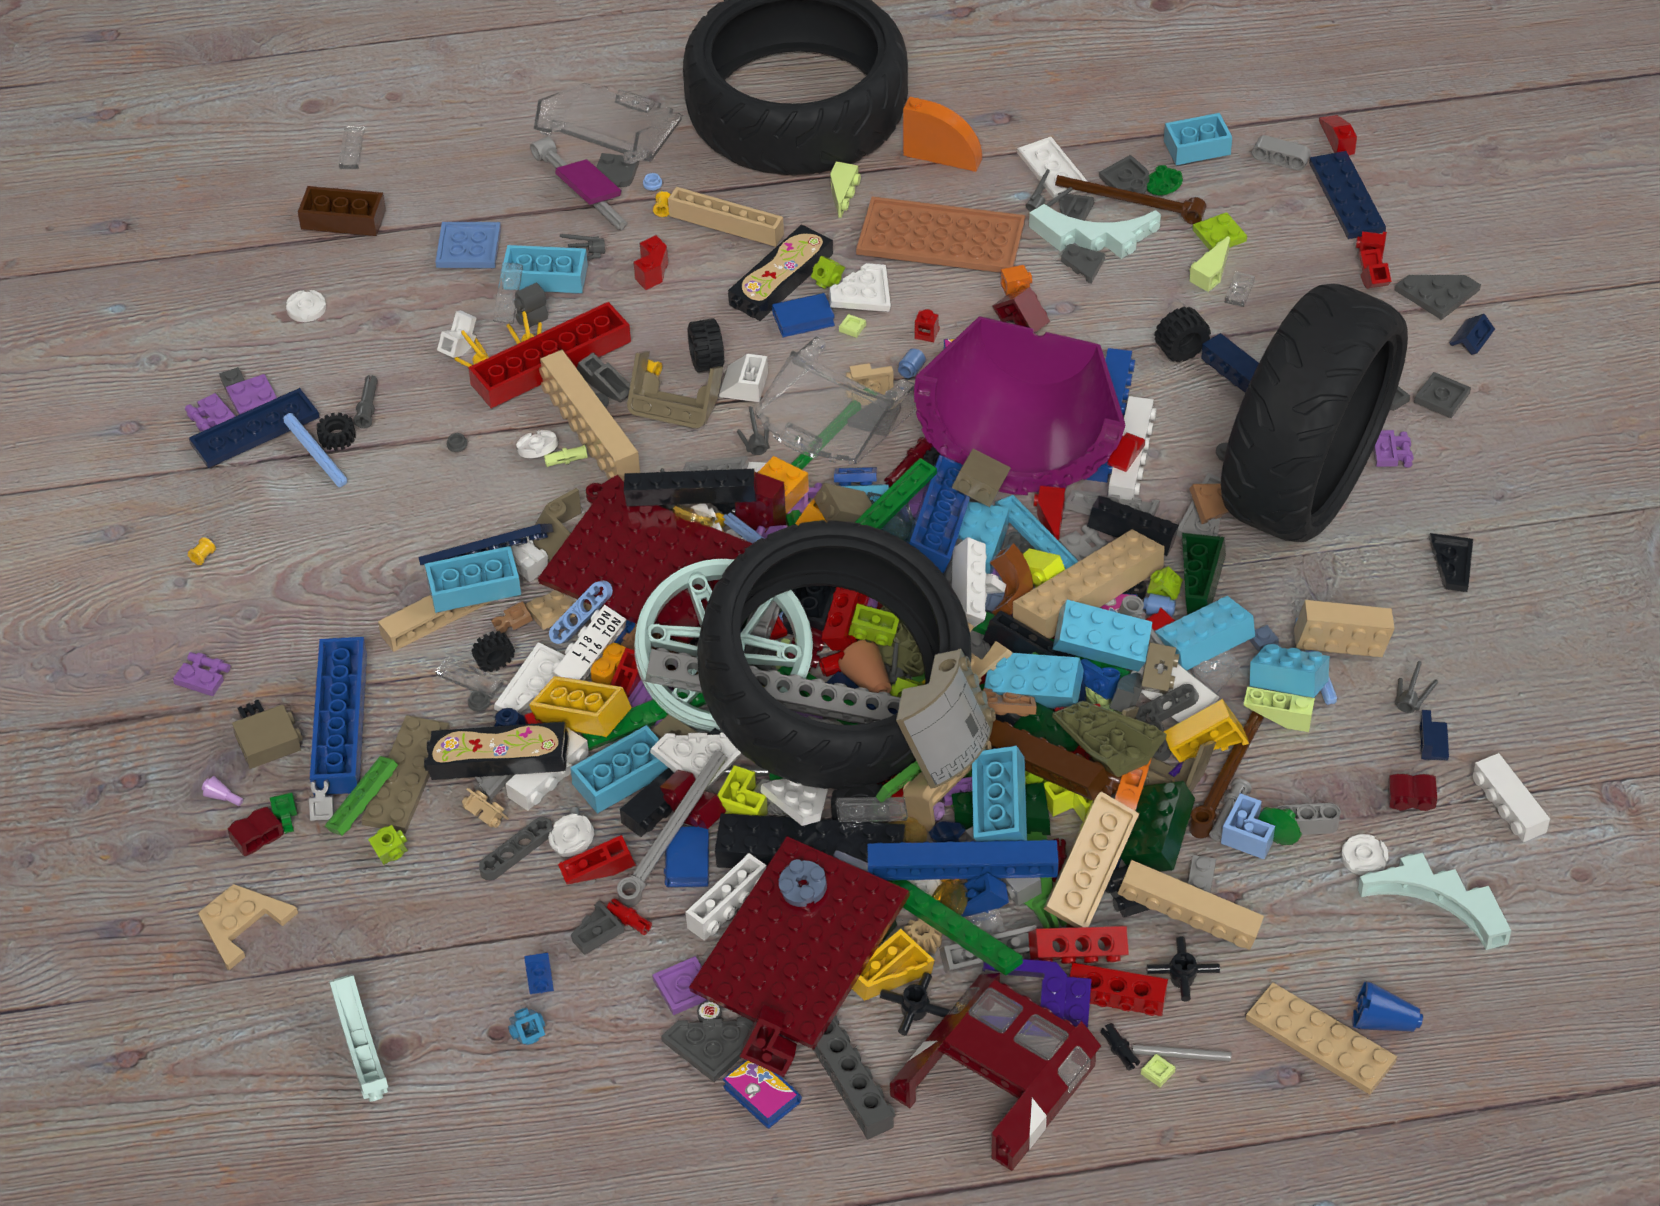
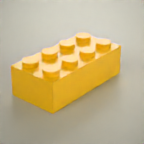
M554 676L529 704L536 720H540L541 723L565 722L567 728L572 731L607 737L632 708L623 687Z

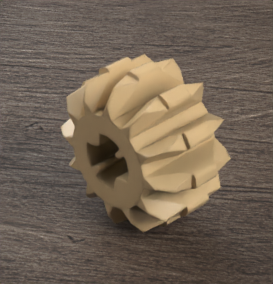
M917 918V921L910 919L908 926H904L903 931L927 953L935 954L937 948L941 947L942 933L921 919Z

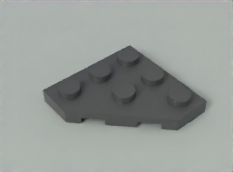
M1408 275L1395 285L1396 292L1440 320L1474 296L1481 288V284L1466 275Z
M737 1018V1021L703 1019V1022L688 1023V1020L677 1021L661 1036V1040L711 1081L715 1082L741 1059L742 1045L753 1022L747 1018Z

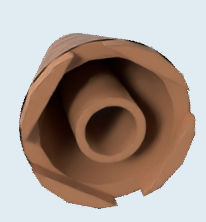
M860 640L851 644L843 651L845 655L842 660L839 658L838 662L841 672L857 686L868 689L869 692L890 693V680L880 649L875 642L871 641L872 643H869L866 640Z

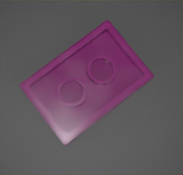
M587 159L556 168L555 174L589 205L621 195V189Z

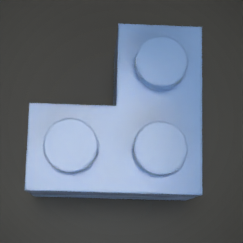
M1241 793L1239 794L1223 825L1221 844L1265 859L1273 843L1275 826L1258 820L1262 801Z

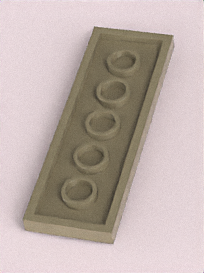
M405 716L388 756L398 766L393 771L392 776L381 786L378 794L368 803L361 819L362 825L380 829L393 825L396 832L398 830H401L402 833L407 832L430 777L429 772L425 771L424 759L428 757L427 741L431 738V731L449 730V723Z

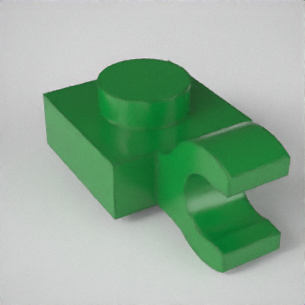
M288 793L271 797L270 802L273 814L277 819L282 820L284 833L294 832L291 816L297 815L293 794Z

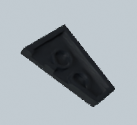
M1430 533L1429 540L1445 589L1468 592L1473 539Z

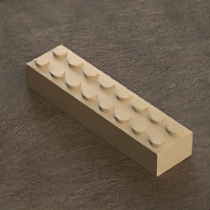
M560 350L541 358V368H539V371L543 378L541 386L544 393L549 394L552 404L559 408L562 418L568 420L571 430L573 432L576 431L581 444L587 446L590 456L592 458L595 457L600 470L606 472L608 480L618 474L624 481L625 473H640L638 451L564 351Z
M1131 529L1013 601V618L1050 639L1055 636L1059 611L1066 600L1100 608L1150 577L1156 570H1161L1164 567V546Z

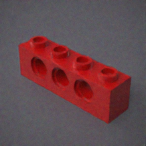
M836 587L821 638L832 651L845 650L851 644L857 642L854 636L848 634L856 605L867 606L868 596L849 589Z
M1126 926L1043 928L1028 932L1030 960L1051 962L1053 960H1061L1062 964L1076 963V959H1084V963H1096L1098 959L1106 958L1107 962H1120L1122 957L1129 955ZM1076 940L1082 944V951L1077 950L1075 946ZM1098 940L1104 943V951L1098 947ZM1053 941L1059 944V952L1053 949Z
M1072 963L1070 977L1091 979L1090 1004L1100 1007L1117 1008L1127 1012L1145 1013L1149 1016L1163 1015L1168 979Z

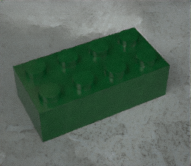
M1184 781L1143 786L1135 810L1139 815L1121 853V859L1126 865H1130L1131 860L1159 872L1174 870L1195 802V797Z

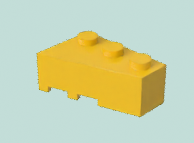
M1223 699L1164 731L1167 734L1166 741L1169 749L1180 763L1192 757L1196 758L1200 745L1212 740L1216 742L1213 750L1221 748V751L1228 750V746L1242 743V745L1249 744L1243 726Z
M899 929L876 949L852 990L864 1001L880 995L882 989L890 991L922 978L923 973L931 974L935 960L902 929Z

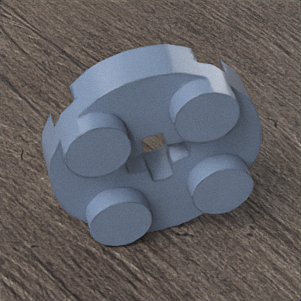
M799 859L791 861L779 878V889L785 901L797 907L807 906L808 903L813 901L814 903L818 902L827 890L824 870L818 864L811 861H801ZM806 880L809 884L799 887L798 882Z

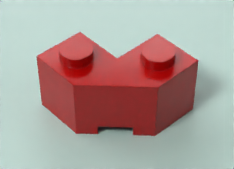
M657 235L640 242L641 258L634 261L635 280L645 290L663 282L664 272L668 266L667 245Z

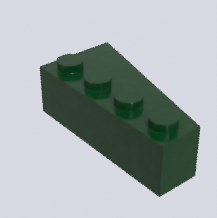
M1182 533L1187 615L1213 603L1226 557L1225 537Z
M1044 782L1025 784L1027 834L1042 832V835L1051 836ZM973 791L953 793L954 821L964 825L965 829H969L973 826Z

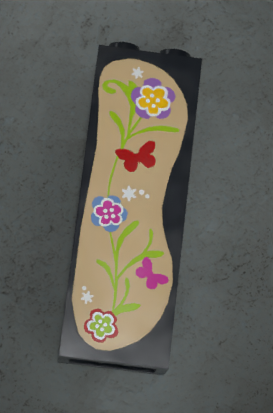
M801 224L728 290L729 305L761 321L772 311V304L782 302L813 273V267L818 263L821 256L830 258L833 255V240Z
M565 722L431 731V738L427 741L428 757L424 759L425 771L429 772L431 780L566 771L569 733Z

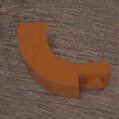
M1014 543L999 551L990 561L991 565L999 573L1002 581L1007 584L1002 601L992 611L994 615L1000 610L1008 615L1013 614V601L1033 590V580L1028 563Z

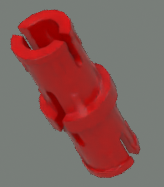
M616 898L611 900L614 905L611 902L608 903L607 909L619 918L622 924L631 926L642 935L647 934L644 929L648 932L650 931L652 923L637 914L634 908H628Z

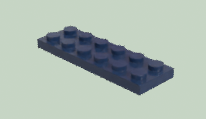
M1347 151L1310 157L1309 164L1347 239L1357 238L1358 236L1362 237V232L1380 234L1386 231V225Z
M298 388L189 437V442L205 465L210 468L291 431L283 419L288 413H292L302 425H305L320 418L319 412L303 391Z
M537 524L418 558L420 565H425L430 562L507 547L508 544L509 546H520L527 544V539L529 541L548 538L547 534L554 532L552 524Z

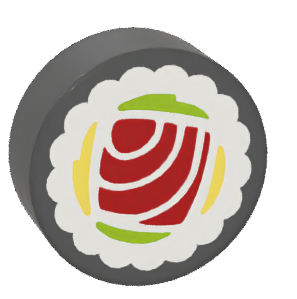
M711 1001L701 1003L697 1009L699 1021L703 1022V1019H721V1006Z

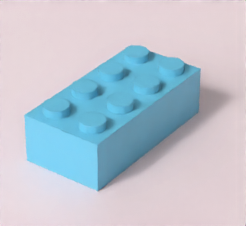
M507 245L501 271L503 289L521 290L537 282L544 292L583 293L588 268L586 249Z
M968 502L957 538L963 541L969 537L986 544V574H993L994 567L990 561L1001 550L1009 528V508L995 505L988 507L982 503Z
M511 546L425 564L427 582L435 613L521 595L519 576Z
M1226 596L1156 630L1155 633L1166 646L1176 647L1175 654H1179L1178 663L1185 670H1189L1254 638V618L1251 613L1229 596Z
M1066 600L1059 611L1053 650L1138 672L1146 663L1152 622Z
M1012 653L1009 658L1006 659L1004 657L1001 659L994 671L990 669L987 672L984 688L993 689V692L998 695L1009 692L1035 698L1036 702L1047 708L1068 707L1078 703L1084 669L1079 657Z
M647 725L572 766L570 768L572 785L598 814L647 786L668 768L650 753L651 748L659 741V738Z
M1017 746L984 750L972 763L974 839L977 842L1027 841L1025 758Z

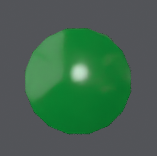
M1165 165L1156 167V171L1149 175L1150 180L1147 183V191L1158 196L1173 193L1183 182L1181 171L1167 168Z
M1265 807L1261 811L1258 820L1275 826L1273 838L1275 843L1293 845L1302 836L1300 827L1295 820L1296 815L1292 810Z

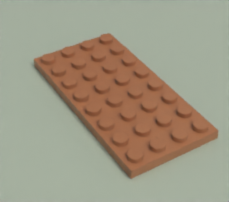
M872 196L856 248V255L1001 273V269L1014 267L1026 215Z

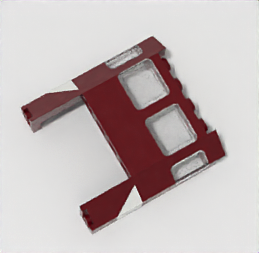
M1000 973L980 974L890 1082V1096L911 1108L916 1102V1087L944 1054L1018 1098L1017 1102L992 1132V1159L1013 1171L1095 1067L1096 1052L1101 1045L1082 1020L1075 1027L1070 1021L1054 1015L1048 1008L1041 1007L1029 997L1013 991L1009 985L1000 983Z

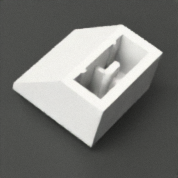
M746 354L728 365L719 397L760 402L768 375L767 356Z

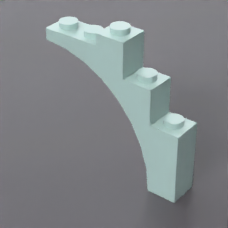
M1043 204L1029 212V227L1059 251L1064 250L1069 244L1076 243L1080 247L1094 251H1100L1107 247L1122 259L1136 250L1137 242L1160 229L1161 214L1155 210L1144 216L1127 221L1091 222L1068 217Z
M1423 853L1409 854L1400 858L1399 867H1390L1383 871L1369 872L1360 876L1358 892L1361 897L1381 894L1403 895L1422 899L1440 906L1462 920L1477 935L1486 950L1508 945L1511 929L1490 887H1476L1466 891L1456 869L1440 871L1433 875Z
M350 974L330 980L329 984L363 1099L368 1098L369 1102L384 1098L383 1094L388 1092V1084L374 1047L354 975Z

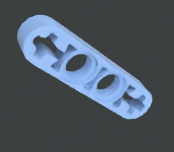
M604 580L593 583L550 628L549 637L551 641L561 644L570 640L592 617L597 609L599 610L611 597L613 592L611 584ZM600 587H603V594L594 597V595H597L600 592ZM585 599L591 602L592 607L590 611L585 610L583 606ZM572 613L578 618L576 625L570 622V615ZM566 627L567 629L561 633L562 637L559 638L558 630L564 629Z

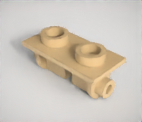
M469 788L466 789L471 794L462 800L464 809L476 817L483 810L478 818L489 827L497 828L501 823L500 819L502 817L506 820L509 819L502 813L505 809L494 801L492 804L486 801L488 797L477 789L474 793Z

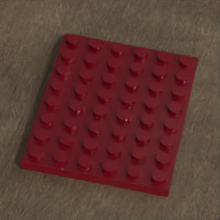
M606 485L540 574L538 582L558 592L579 599L593 583L603 580L611 584L613 592L602 607L606 605L626 620L637 624L642 608L649 596L670 575L700 561L711 559L735 560L739 554H743L745 549L753 543L657 505L627 506L624 492ZM719 580L707 581L712 591ZM700 584L693 585V588L696 590H702L703 586ZM600 587V592L597 595H594V597L603 594V587ZM688 588L675 595L663 607L654 625L700 627ZM706 598L701 600L704 611L708 603ZM584 600L585 603L591 605V602L589 600ZM670 636L674 640L679 639L690 643L693 637Z
M786 837L689 986L690 992L751 1021H755L763 1004L785 1014L783 1026L779 1034L814 1050L909 898V890L790 837ZM796 859L818 864L824 870L827 881V890L824 896L818 902L814 903L813 901L804 907L793 906L786 902L779 889L781 873L789 866L791 861ZM806 880L798 882L799 887L809 884Z

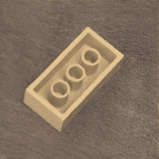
M1305 600L1294 626L1296 648L1383 657L1395 629L1392 609Z

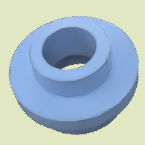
M649 173L643 180V186L647 190H657L662 186V179L656 173Z

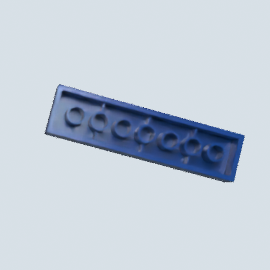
M939 455L934 465L937 468V474L926 484L907 543L928 557L944 573L951 559L970 497L952 488L963 465Z
M364 637L319 639L310 782L312 783L313 780H316V787L323 789L324 780H328L329 789L326 795L351 793L360 782L367 650Z

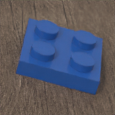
M877 467L835 468L834 483L839 482V486H849L851 482H860V485H872L873 481H877Z

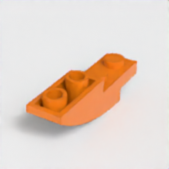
M1151 760L1147 765L1122 775L1114 798L1115 800L1134 811L1136 810Z

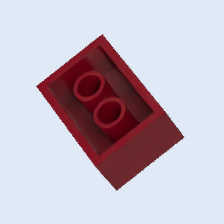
M755 472L757 484L756 502H735L736 517L755 531L758 526H763L767 531L770 526L786 525L784 482Z

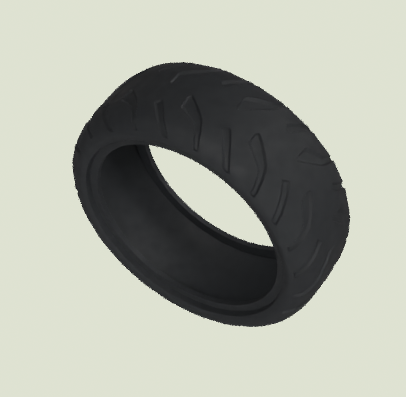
M724 0L711 8L707 15L700 19L689 35L683 59L686 107L698 135L715 152L740 166L781 175H803L830 171L833 169L836 161L852 164L861 160L863 156H868L881 146L884 141L888 140L896 129V124H899L908 96V60L905 43L893 19L872 0ZM795 51L831 55L851 63L867 75L854 87L836 96L815 102L793 104L770 102L751 97L733 88L725 81L734 71L753 60L776 53Z
M1324 284L1306 293L1287 314L1265 350L1249 383L1237 413L1224 456L1221 473V496L1226 509L1236 519L1285 541L1306 542L1318 536L1335 518L1357 483L1375 447L1390 411L1403 371L1408 344V329L1405 319L1394 307L1378 298L1345 285Z
M825 520L800 523L799 526L791 525L768 534L765 539L760 538L747 547L743 554H739L726 568L722 578L715 584L701 625L697 650L698 675L704 700L713 719L741 754L771 774L794 783L823 789H845L864 787L866 784L874 785L891 779L893 775H898L916 761L896 721L898 713L867 724L836 725L812 720L790 710L771 696L753 674L743 651L740 628L751 613L760 605L780 593L807 586H833L856 591L888 608L909 630L922 656L926 685L930 681L936 654L962 649L964 655L968 656L971 662L970 630L960 600L947 578L928 557L897 536L868 525L855 522L833 520L826 522Z

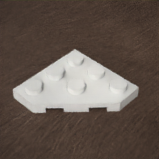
M866 263L861 266L858 272H852L843 278L840 284L830 287V307L889 312L891 304L886 265Z
M667 733L650 750L652 755L673 772L677 770L691 772L695 779H697L714 752L721 751L723 755L727 756V759L705 791L742 755L724 733H720V735H707V733L675 735V733Z
M783 778L762 784L760 792L801 826L821 820L828 789L804 786L801 783L797 784Z

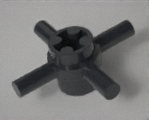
M1180 936L1176 938L1177 954L1170 961V964H1147V974H1170L1173 985L1180 988L1181 1000L1187 1002L1191 1000L1190 986L1193 984L1197 973H1220V964H1197L1194 956L1187 953L1185 937Z
M923 973L919 985L913 984L906 987L903 995L882 989L880 992V998L901 1004L902 1012L905 1015L898 1030L901 1035H907L913 1020H921L927 1013L943 1018L951 1014L950 1009L930 1004L926 991L932 979L929 973Z

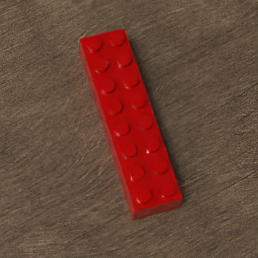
M606 302L468 367L470 384L489 407L493 408L541 385L543 382L539 368H541V358L563 350L577 368L578 363L591 353H594L599 358L630 343V324L609 302Z

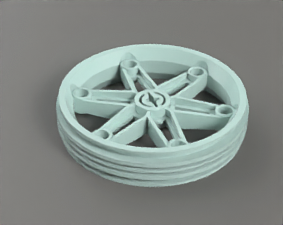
M734 559L700 561L670 575L660 583L647 599L640 613L635 633L634 650L637 670L652 699L670 716L689 727L710 732L714 728L720 732L722 730L716 724L710 711L689 704L699 692L675 688L672 692L667 686L645 682L651 646L679 653H688L697 658L698 646L672 641L670 636L699 638L705 614L701 600L706 598L709 601L712 593L707 581L720 580L722 574ZM700 584L703 586V589L696 590L693 588V585ZM688 588L700 627L654 625L663 607L675 595ZM789 590L767 600L758 607L741 632L743 651L745 644L777 651V656L745 654L748 664L793 667L790 675L795 674L806 679L812 659V632L805 610L793 591ZM773 601L777 603L786 615L793 630L795 645L750 635ZM660 633L663 637L655 639L652 637V634ZM785 653H793L795 658L789 659L785 656ZM695 669L688 670V673L691 675H695L697 672ZM782 687L779 690V692L782 693L788 691L785 687ZM684 692L688 697L681 699L677 696V693Z

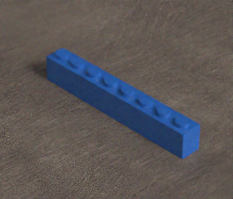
M1108 348L1105 361L1122 415H1125L1127 403H1124V400L1128 401L1130 389L1127 386H1131L1132 374L1130 372H1134L1135 360L1132 359V351ZM1107 461L1098 468L1097 472L1085 480L1107 483L1109 474H1112L1113 467L1107 465Z
M1057 840L867 844L868 873L884 880L973 879L974 877L979 878L986 873L996 878L1058 877Z

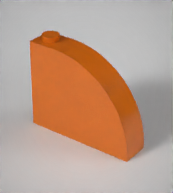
M909 96L903 108V156L976 172L982 161V149L979 139L971 126L957 113L941 104Z

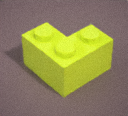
M1030 548L1023 554L1030 568L1035 587L1040 586L1065 570L1060 555Z
M733 766L717 795L726 810L724 814L767 815V797L753 791L756 787L755 772Z
M1049 781L1044 783L1048 810L1053 817L1073 808L1080 819L1084 820L1092 800Z

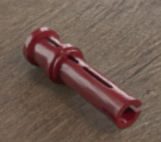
M920 437L917 444L907 451V456L884 479L885 484L891 487L919 458L923 459L927 450L931 451L932 443H928L925 437Z

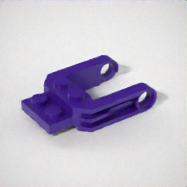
M1023 959V964L1008 974L1044 978L1042 980L1040 1006L1048 1008L1059 1018L1070 1021L1075 1027L1082 1020L1088 1028L1091 979L1067 977V974L1057 962ZM983 961L984 972L985 970L999 972ZM999 1017L978 1018L979 1021L999 1033H1004L1015 1020ZM1028 1022L1016 1034V1036L1052 1038Z

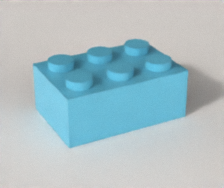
M1215 113L1165 123L1164 143L1175 164L1181 165L1231 155L1232 135L1221 114Z
M1276 644L1265 645L1250 662V686L1314 698L1329 680L1330 656L1322 655L1320 652H1304L1298 648H1281Z

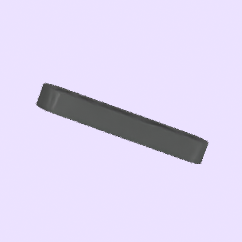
M539 817L533 820L482 859L479 863L480 876L489 881L497 879L548 840L549 833H552L553 830L550 819ZM522 839L531 840L528 845L519 844V841ZM505 852H511L514 854L509 859H504L501 857V855Z

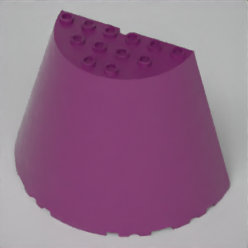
M979 316L923 368L915 378L914 403H916L917 408L916 415L922 425V432L928 443H932L940 455L964 465L972 449H975L1009 466L1011 469L999 492L1028 495L1029 492H1039L1040 486L1066 489L1068 485L1089 478L1097 472L1102 464H1105L1110 459V455L1116 450L1126 426L1100 344L1049 332L1038 336L1032 328Z

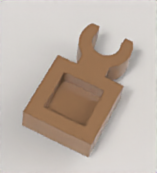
M523 601L504 610L505 616H498L491 620L493 626L496 627V631H500L501 634L505 633L509 627L515 630L533 621Z

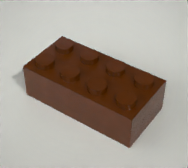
M307 186L298 209L300 227L302 230L377 236L386 212L383 192Z

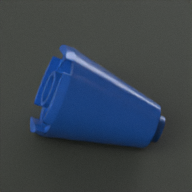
M1366 981L1362 984L1356 1002H1358L1357 1010L1353 1011L1352 1025L1354 1028L1414 1032L1416 1028L1421 1027L1423 1014H1420V1008L1372 982Z

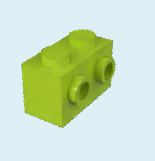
M857 604L848 635H852L859 640L874 641L881 646H891L896 634L899 618L893 613Z

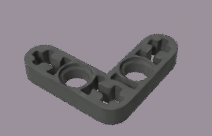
M1191 684L1181 685L1139 707L1136 718L1139 721L1154 725L1164 732L1165 729L1162 721L1196 704L1199 699V693ZM1168 701H1172V706L1169 709L1163 710V705ZM1147 713H1149V718L1151 722H1148L1146 720ZM1166 739L1161 744L1162 751L1158 753V749L1153 756L1156 760L1165 761L1171 756L1172 752Z

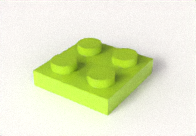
M1227 212L1193 224L1194 233L1209 250H1212L1218 242L1224 240L1227 236L1230 237L1229 248L1247 241L1245 232Z

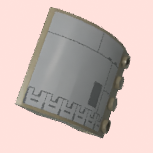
M962 649L936 654L929 684L903 689L896 721L931 789L955 778L979 757L988 743L993 721L996 720L994 709L990 708L987 703L986 692L981 691L979 678L976 673L973 674L970 659L964 655Z

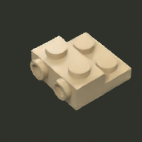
M870 363L849 366L850 372H846L847 385L850 384V387H846L847 399L857 401L861 406L869 405L879 397L894 401L892 366L871 369Z

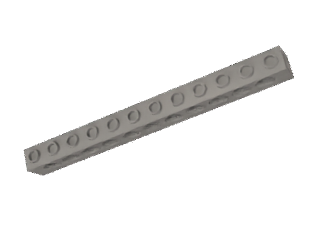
M663 648L651 649L645 682L702 693L699 675L688 673L689 669L698 671V659L696 657H692L688 653H670ZM669 664L674 665L676 670L670 671L665 666ZM750 666L757 680L766 686L764 687L765 690L792 711L858 724H867L894 715L888 711L889 708L899 710L901 697L891 696L887 692L874 693L869 692L866 688H848L845 684L841 683L833 685L825 683L821 679L808 680L795 674L787 676L775 670L762 671L758 670L757 667ZM783 686L788 691L785 693L779 692L777 687ZM807 691L810 696L803 697L799 692ZM828 695L832 698V701H824L821 696ZM849 699L853 701L854 705L848 706L844 703V700ZM866 704H873L876 710H869Z

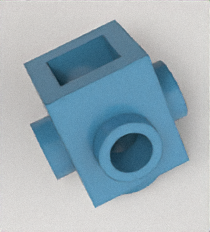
M522 1008L514 1012L515 1016L509 1018L511 1025L508 1026L513 1040L517 1039L520 1043L529 1045L546 1035L543 1029L545 1023L542 1015L532 1009ZM528 1022L527 1027L523 1029L521 1024Z

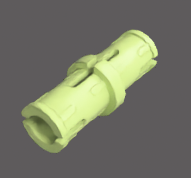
M585 445L571 449L562 448V451L544 455L546 467L562 463L566 465L570 464L571 461L588 458Z

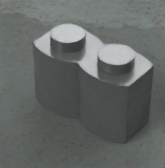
M537 282L515 292L514 305L517 308L515 316L520 325L524 326L523 311L527 314L529 328L548 319L545 292Z

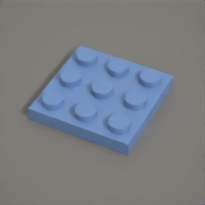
M442 222L435 261L436 268H495L501 232L500 222Z

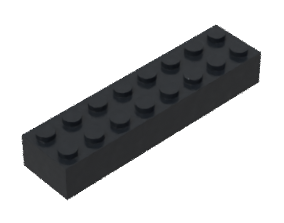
M721 813L715 846L716 865L719 868H733L750 853L768 866L786 837H790L832 857L835 851H840L868 863L867 844L906 843L905 824L825 819L801 826L791 817Z

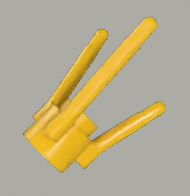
M525 311L522 312L526 334L522 336L521 341L511 325L507 324V328L517 344L534 337L530 333ZM541 322L538 323L536 335L540 334L542 331Z
M462 330L461 334L476 352L472 359L473 364L489 358L478 339L475 338L473 342L466 332ZM454 358L455 361L466 367L472 366V364L463 359Z

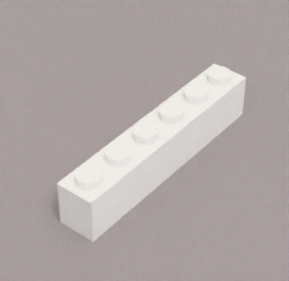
M1132 396L1128 398L1124 416L1126 426L1122 436L1127 432L1146 439L1145 446L1127 472L1113 467L1108 496L1120 495V499L1132 500L1135 495H1139L1141 483H1138V480H1142L1144 468L1141 465H1145L1147 453L1144 451L1149 450L1150 438H1148V435L1152 436L1153 432L1151 420L1155 421L1157 408H1153L1154 399Z

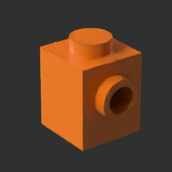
M1024 265L1001 269V286L1006 295L1030 287L1032 275L1030 272H1027Z

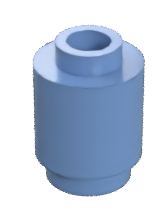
M910 349L899 362L898 371L903 377L911 378L918 373L926 362L923 352L918 349Z
M1150 593L1149 597L1144 598L1143 610H1146V615L1157 614L1159 609L1162 608L1173 618L1176 600Z

